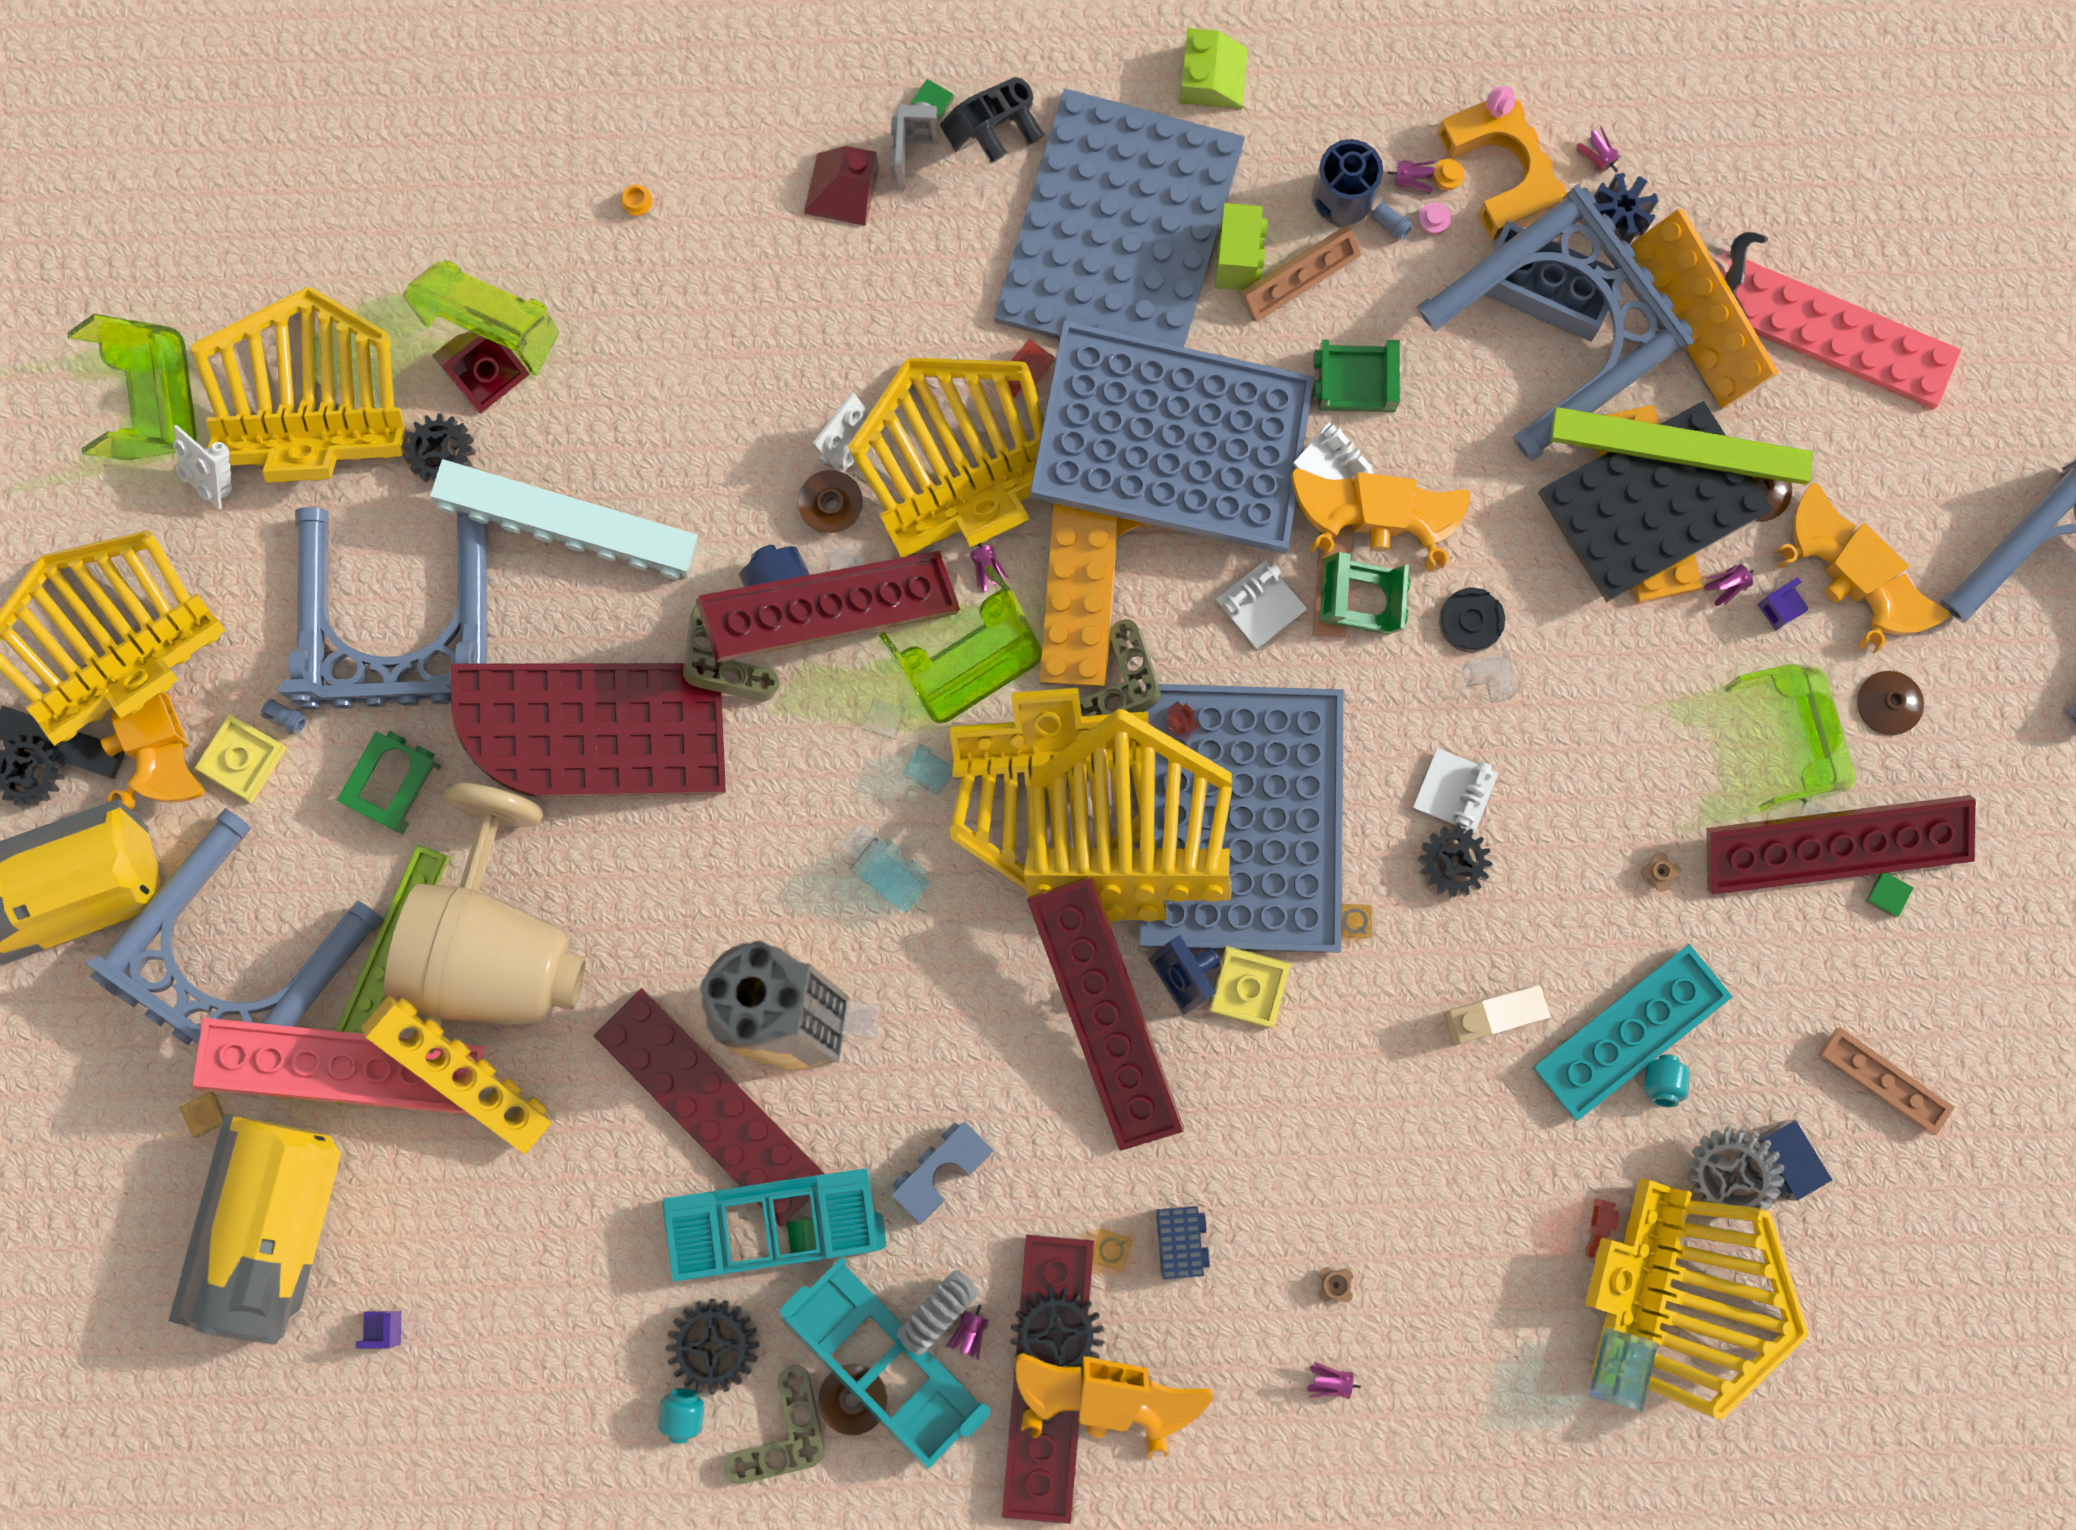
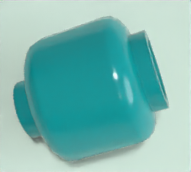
M1660 1055L1659 1059L1652 1060L1646 1066L1643 1090L1646 1096L1651 1099V1102L1657 1106L1676 1107L1679 1102L1686 1100L1688 1097L1690 1069L1685 1064L1679 1062L1680 1059L1677 1056Z
M676 1388L661 1399L658 1430L667 1436L668 1440L672 1443H687L690 1438L696 1437L702 1432L705 1404L697 1396V1392L692 1389Z

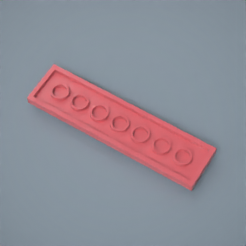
M1722 250L1715 264L1724 279L1732 265L1730 252ZM1746 259L1744 283L1737 288L1736 292L1739 301L1748 315L1749 322L1758 336L1929 408L1935 409L1939 406L1961 349Z
M203 1018L192 1089L469 1114L367 1039L364 1034ZM465 1044L471 1050L468 1055L478 1062L480 1058H484L485 1046ZM434 1048L433 1054L427 1052L425 1058H437L442 1049ZM458 1068L454 1071L452 1078L460 1079L464 1077L468 1068Z

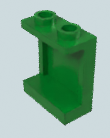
M1322 339L1320 348L1314 349L1313 368L1319 369V380H1314L1313 399H1319V410L1396 412L1400 403V340H1387L1385 346L1329 345V339Z

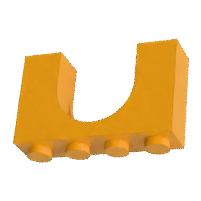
M1518 99L1515 100L1512 110L1501 118L1493 117L1490 111L1486 109V101L1442 119L1437 134L1450 159L1483 146L1495 145L1510 150L1522 164L1524 181L1511 190L1485 200L1478 213L1492 241L1500 237L1507 221L1522 228L1526 227L1563 200L1562 198L1566 195V189L1560 180L1557 181L1552 172V162L1546 153L1543 154L1538 145V135L1532 126L1529 127L1524 117V108Z

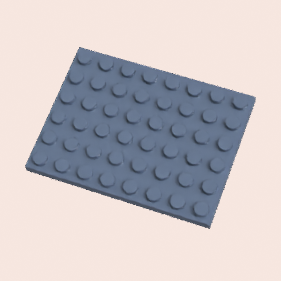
M1064 88L995 311L994 322L1060 340L1063 322L1069 321L1185 347L1220 227L1224 203H1227L1245 136Z
M1064 321L1029 498L1286 554L1289 548L1296 501L1291 473L1297 469L1293 462L1303 452L1314 376Z
M1159 684L1161 690L1159 701L1154 706L1145 709V712L1148 711L1149 725L1232 773V792L1222 849H1230L1229 873L1232 891L1231 901L1175 902L1166 900V920H1154L1151 922L1140 920L1139 947L1162 948L1170 940L1180 935L1188 949H1206L1211 947L1212 949L1224 950L1225 946L1252 951L1340 953L1344 689ZM1155 751L1154 837L1156 849H1163L1168 758ZM1181 767L1177 849H1184L1186 845L1194 774ZM1207 782L1199 849H1206L1209 845L1218 795V788Z

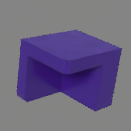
M1799 577L1771 593L1757 604L1775 631L1808 611V606L1795 589L1801 583Z
M402 1310L365 1311L363 1340L356 1341V1349L400 1346Z

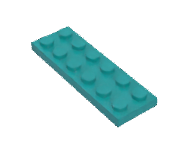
M1687 944L1535 1064L1532 1069L1574 1121H1578L1733 996L1694 948Z

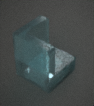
M919 743L904 768L903 774L905 778L939 796L952 774L953 765L936 757L931 753V749Z

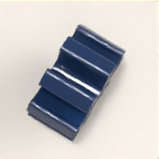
M1619 173L1614 175L1608 187L1605 186L1604 182L1600 184L1594 194L1596 200L1594 206L1601 215L1606 214L1612 220L1615 228H1619L1621 241L1625 240L1630 244L1637 232H1640V236L1645 234L1655 219V215L1650 214L1658 203V197L1656 193H1653L1651 196L1638 198L1647 184V180L1638 176L1629 191L1626 190L1625 173Z

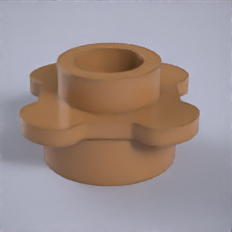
M1664 852L1655 853L1653 860L1641 869V876L1647 879L1660 892L1668 890L1669 883L1681 875L1680 866L1672 864ZM1659 869H1663V870H1664V874H1663V875H1660V874L1658 873V870H1659Z
M1325 1267L1320 1271L1319 1277L1322 1279V1289L1319 1291V1297L1321 1300L1328 1302L1331 1299H1340L1343 1303H1347L1352 1299L1353 1293L1350 1291V1281L1353 1279V1273L1351 1270L1343 1268L1341 1271H1333L1329 1267ZM1334 1282L1339 1283L1338 1288L1333 1287Z

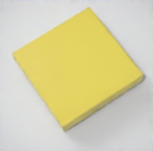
M228 714L193 770L252 803L287 747L233 715Z
M1225 946L1214 985L1216 994L1211 997L1208 1011L1274 1029L1291 963Z

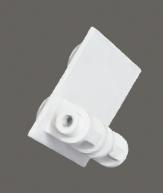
M852 392L813 442L821 453L818 459L826 466L831 465L834 470L845 472L853 464L854 459L848 445L870 414L855 393Z
M1330 423L1325 425L1293 462V465L1298 469L1332 480L1352 478L1358 472L1374 474L1371 469L1373 465L1368 463L1362 455L1358 456L1360 450L1358 448L1352 449L1354 443L1352 441L1349 442L1341 432L1342 429L1340 427L1336 428Z
M175 425V441L173 446L177 455L176 471L182 481L191 484L204 500H209L214 506L221 509V498L228 497L232 491L229 449L222 442H215L211 447L203 449L182 429Z
M1267 560L1216 599L1218 604L1256 649L1307 610L1280 577L1282 573L1278 566L1275 564L1270 565Z
M1437 748L1413 808L1455 826L1460 825L1462 829L1467 831L1471 828L1473 833H1475L1498 772L1491 770L1492 766L1488 763L1480 761L1479 764H1476Z

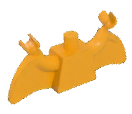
M1298 468L1291 473L1294 493L1303 513L1311 524L1323 533L1309 546L1310 553L1317 546L1323 549L1324 554L1321 559H1324L1334 549L1335 544L1332 538L1337 536L1343 526L1352 525L1356 533L1370 534V550L1375 552L1389 551L1390 537L1398 536L1404 531L1410 532L1417 536L1422 547L1427 548L1429 552L1424 563L1425 568L1429 572H1433L1436 567L1435 560H1437L1443 569L1447 562L1448 554L1442 548H1437L1436 544L1450 536L1460 525L1466 514L1471 496L1470 491L1467 489L1447 492L1427 491L1416 487L1417 479L1358 472L1352 478L1332 480Z
M1812 483L1808 486L1798 503L1794 515L1793 541L1795 547L1785 544L1773 551L1772 555L1781 553L1785 557V561L1776 565L1778 568H1784L1794 562L1797 556L1800 558L1808 556L1820 557L1829 563L1825 568V572L1833 581L1824 589V593L1831 601L1839 603L1846 595H1849L1856 602L1863 598L1867 600L1873 611V618L1870 624L1873 629L1860 641L1859 647L1861 650L1871 641L1875 646L1873 655L1876 654L1886 641L1882 632L1897 635L1918 633L1928 630L1949 618V611L1922 595L1911 583L1906 573L1898 576L1909 565L1865 522L1855 529V524L1842 517L1834 509L1818 483Z
M167 693L155 695L146 701L138 712L131 715L127 714L123 718H120L115 711L111 713L110 718L116 732L102 739L101 745L110 757L124 751L135 760L136 769L127 783L129 787L125 791H112L108 795L107 802L119 799L131 810L136 804L134 795L137 792L150 800L165 803L189 801L204 795V788L186 766L183 749L190 745L170 696Z
M1019 1354L1016 1357L1018 1388L1022 1397L1031 1408L1023 1413L1021 1431L1031 1427V1437L1033 1438L1041 1435L1043 1419L1047 1420L1062 1411H1078L1079 1422L1087 1425L1086 1430L1092 1437H1104L1107 1429L1126 1431L1131 1423L1135 1422L1145 1429L1148 1458L1152 1459V1453L1155 1451L1164 1452V1457H1167L1166 1436L1181 1430L1193 1422L1207 1409L1213 1400V1392L1208 1388H1171L1151 1380L1149 1382L1148 1368L1086 1356L1083 1357L1082 1367H1059L1026 1354Z

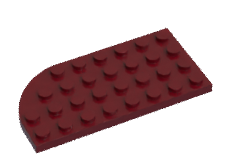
M462 663L450 665L451 717L458 740L464 751L482 772L508 789L534 797L724 794L726 792L721 692L690 685L683 676L684 663ZM696 665L697 673L703 675L704 672L701 671V666ZM717 669L713 670V672H715L713 678H715L716 673L718 672Z

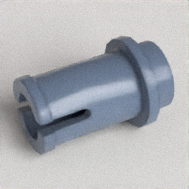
M1384 201L1375 208L1371 215L1373 220H1376L1392 233L1391 237L1394 239L1397 237L1400 240L1404 239L1413 227V224L1409 222L1410 218L1408 216L1402 217Z
M269 699L261 710L263 712L261 714L262 718L283 727L284 731L288 734L300 733L306 724L307 719L303 716L301 710H292L276 702L274 699Z

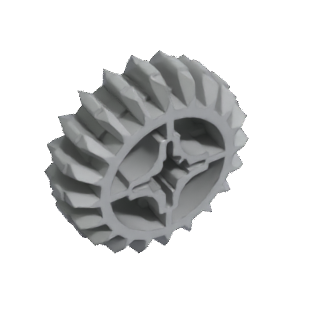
M1731 1126L1725 1127L1724 1134L1718 1129H1714L1710 1134L1711 1138L1703 1136L1699 1141L1701 1146H1695L1692 1150L1695 1158H1691L1688 1162V1167L1693 1169L1688 1175L1689 1180L1698 1182L1693 1187V1193L1703 1192L1705 1194L1701 1202L1712 1201L1718 1204L1769 1209L1772 1206L1771 1199H1778L1780 1195L1777 1187H1782L1784 1184V1178L1779 1176L1783 1172L1784 1166L1780 1163H1774L1780 1156L1779 1152L1767 1151L1771 1145L1770 1140L1760 1144L1757 1141L1760 1135L1758 1131L1754 1132L1751 1137L1746 1136L1745 1127H1740L1738 1133L1734 1134ZM1725 1149L1741 1151L1736 1156H1728L1723 1153L1720 1156L1716 1153ZM1750 1157L1754 1158L1759 1164L1763 1178L1759 1177V1173L1751 1167ZM1739 1162H1742V1166L1739 1169L1741 1173L1730 1183L1729 1180L1733 1175L1731 1171L1738 1166ZM1709 1166L1713 1168L1712 1172L1716 1173L1722 1180L1721 1188L1713 1180ZM1736 1189H1744L1749 1192L1752 1189L1755 1191L1748 1195L1731 1194Z
M959 1270L952 1271L898 1329L897 1337L902 1342V1345L908 1351L911 1350L916 1356L923 1355L976 1298L978 1288L967 1275H964Z

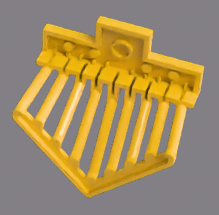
M305 287L194 342L191 352L215 417H207L206 419L211 436L207 448L211 447L215 442H222L229 449L230 467L247 464L264 465L262 472L265 482L281 483L331 479L336 460H360L363 458L380 457L389 459L402 456V444L406 441L407 436L405 434L407 431L401 408H394L390 357L391 340L389 333L316 289ZM314 310L318 312L320 325L322 401L318 412H316ZM301 311L302 400L298 412L295 413L287 322L289 316ZM332 321L338 324L336 330L338 333L341 404L338 411H335ZM273 324L275 326L280 405L276 414H273L260 336L261 330ZM351 333L356 335L355 342L361 406L358 410H355ZM245 338L248 339L258 401L257 415H251L233 351L234 344ZM369 343L377 349L381 406L378 409H374ZM219 351L235 405L236 416H229L208 360L209 356Z
M911 357L904 361L848 445L854 461L885 509L879 515L901 558L917 553L920 549L939 540L946 539L957 531H961L971 548L1029 520L1027 512L1020 501L1030 496L1044 423L1029 367L1025 362L916 357ZM925 377H936L940 382L978 467L972 469L965 458ZM952 378L966 379L997 458L991 460L985 451ZM979 379H991L994 381L1016 449L1008 450ZM1007 380L1020 381L1035 435L1034 440L1030 442L1027 441ZM912 383H914L959 473V476L953 478L910 396L908 389ZM899 403L941 485L935 486L930 480L894 412ZM885 424L921 488L922 494L917 495L913 492L880 433ZM871 445L904 500L903 503H895L868 459L866 453Z
M145 530L40 556L0 608V642L3 639L44 682L50 691L42 694L1 653L0 672L32 702L25 708L55 746L59 742H65L73 738L78 730L89 722L100 720L110 708H113L120 718L127 714L131 715L138 712L146 701L155 695L166 693L173 683L179 680L170 669L171 667L186 662L192 653L202 646L213 644L218 640L220 634L226 630L197 593L192 597L189 596L161 545L150 530ZM148 550L178 602L177 607L174 609L170 607L137 555V551ZM120 555L124 558L158 611L159 619L156 621L152 620L110 558ZM96 561L139 623L141 631L135 633L86 567V563ZM70 567L123 638V643L117 645L61 573L60 569ZM47 577L106 652L105 655L100 658L44 590L42 584ZM32 598L37 601L87 664L85 668L81 669L75 664L27 608ZM18 618L69 676L67 680L61 681L12 629V625Z
M1078 688L1012 693L1011 702L1014 722L950 727L949 734L954 760L952 773L953 777H961L950 824L951 840L1026 891L1025 867L1015 860L1018 773L1024 772L1027 791L1028 848H1034L1032 790L1030 785L1032 773L1110 715L1082 716ZM1148 711L1130 713L1149 724ZM1114 736L1107 741L1108 769L1111 774L1117 822ZM1129 736V766L1132 769L1139 813L1131 821L1133 843L1135 844L1140 839L1141 746L1140 742ZM1093 752L1086 757L1090 780L1095 848H1097ZM1072 767L1070 770L1067 771L1070 794L1073 848H1076L1074 779ZM997 774H1004L1005 787L1002 851L989 843ZM983 775L975 833L966 827L964 822L974 779L976 776ZM1052 782L1050 785L1047 786L1049 795L1051 844L1052 848H1055L1054 800ZM1117 835V836L1111 841V842H1112V848H1115V849H1118V835Z
M1117 709L1032 773L1030 785L1032 790L1034 848H1027L1024 869L1028 896L1092 876L1109 921L1142 920L1146 922L1166 920V900L1175 902L1231 901L1230 849H1222L1232 792V773L1129 712ZM1114 736L1118 849L1112 848L1109 818L1107 741ZM1129 736L1140 742L1141 746L1140 849H1134L1131 831ZM1155 751L1168 758L1163 849H1156L1154 837ZM1093 752L1097 848H1092L1088 824L1086 757ZM1072 767L1076 848H1071L1068 843L1066 772ZM1181 767L1194 774L1186 845L1184 849H1177ZM1052 782L1055 848L1047 846L1045 788ZM1207 782L1218 788V795L1209 845L1206 849H1199Z
M1639 1178L1629 1222L1626 1227L1624 1243L1601 1237L1591 1281L1588 1286L1585 1306L1607 1312L1601 1331L1597 1355L1593 1364L1591 1381L1644 1396L1646 1388L1704 1415L1723 1420L1808 1336V1329L1771 1212L1754 1207L1690 1201L1692 1192ZM1693 1214L1751 1221L1756 1234L1686 1223L1685 1220L1686 1216ZM1681 1237H1692L1761 1249L1765 1263L1681 1245ZM1676 1258L1770 1278L1774 1292L1675 1265ZM1671 1279L1777 1307L1780 1309L1783 1320L1670 1287ZM1666 1301L1779 1333V1335L1770 1342L1664 1309ZM1665 1323L1760 1354L1750 1362L1660 1330V1325ZM1657 1344L1739 1372V1374L1732 1381H1728L1662 1356L1655 1351V1346ZM1650 1367H1655L1719 1393L1711 1401L1705 1400L1653 1377L1650 1374Z

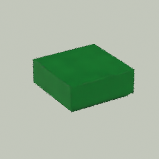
M926 79L910 105L916 102H925L931 106H937L939 122L953 101L954 94Z
M1880 873L1865 901L1893 917H1899L1914 887L1888 873Z

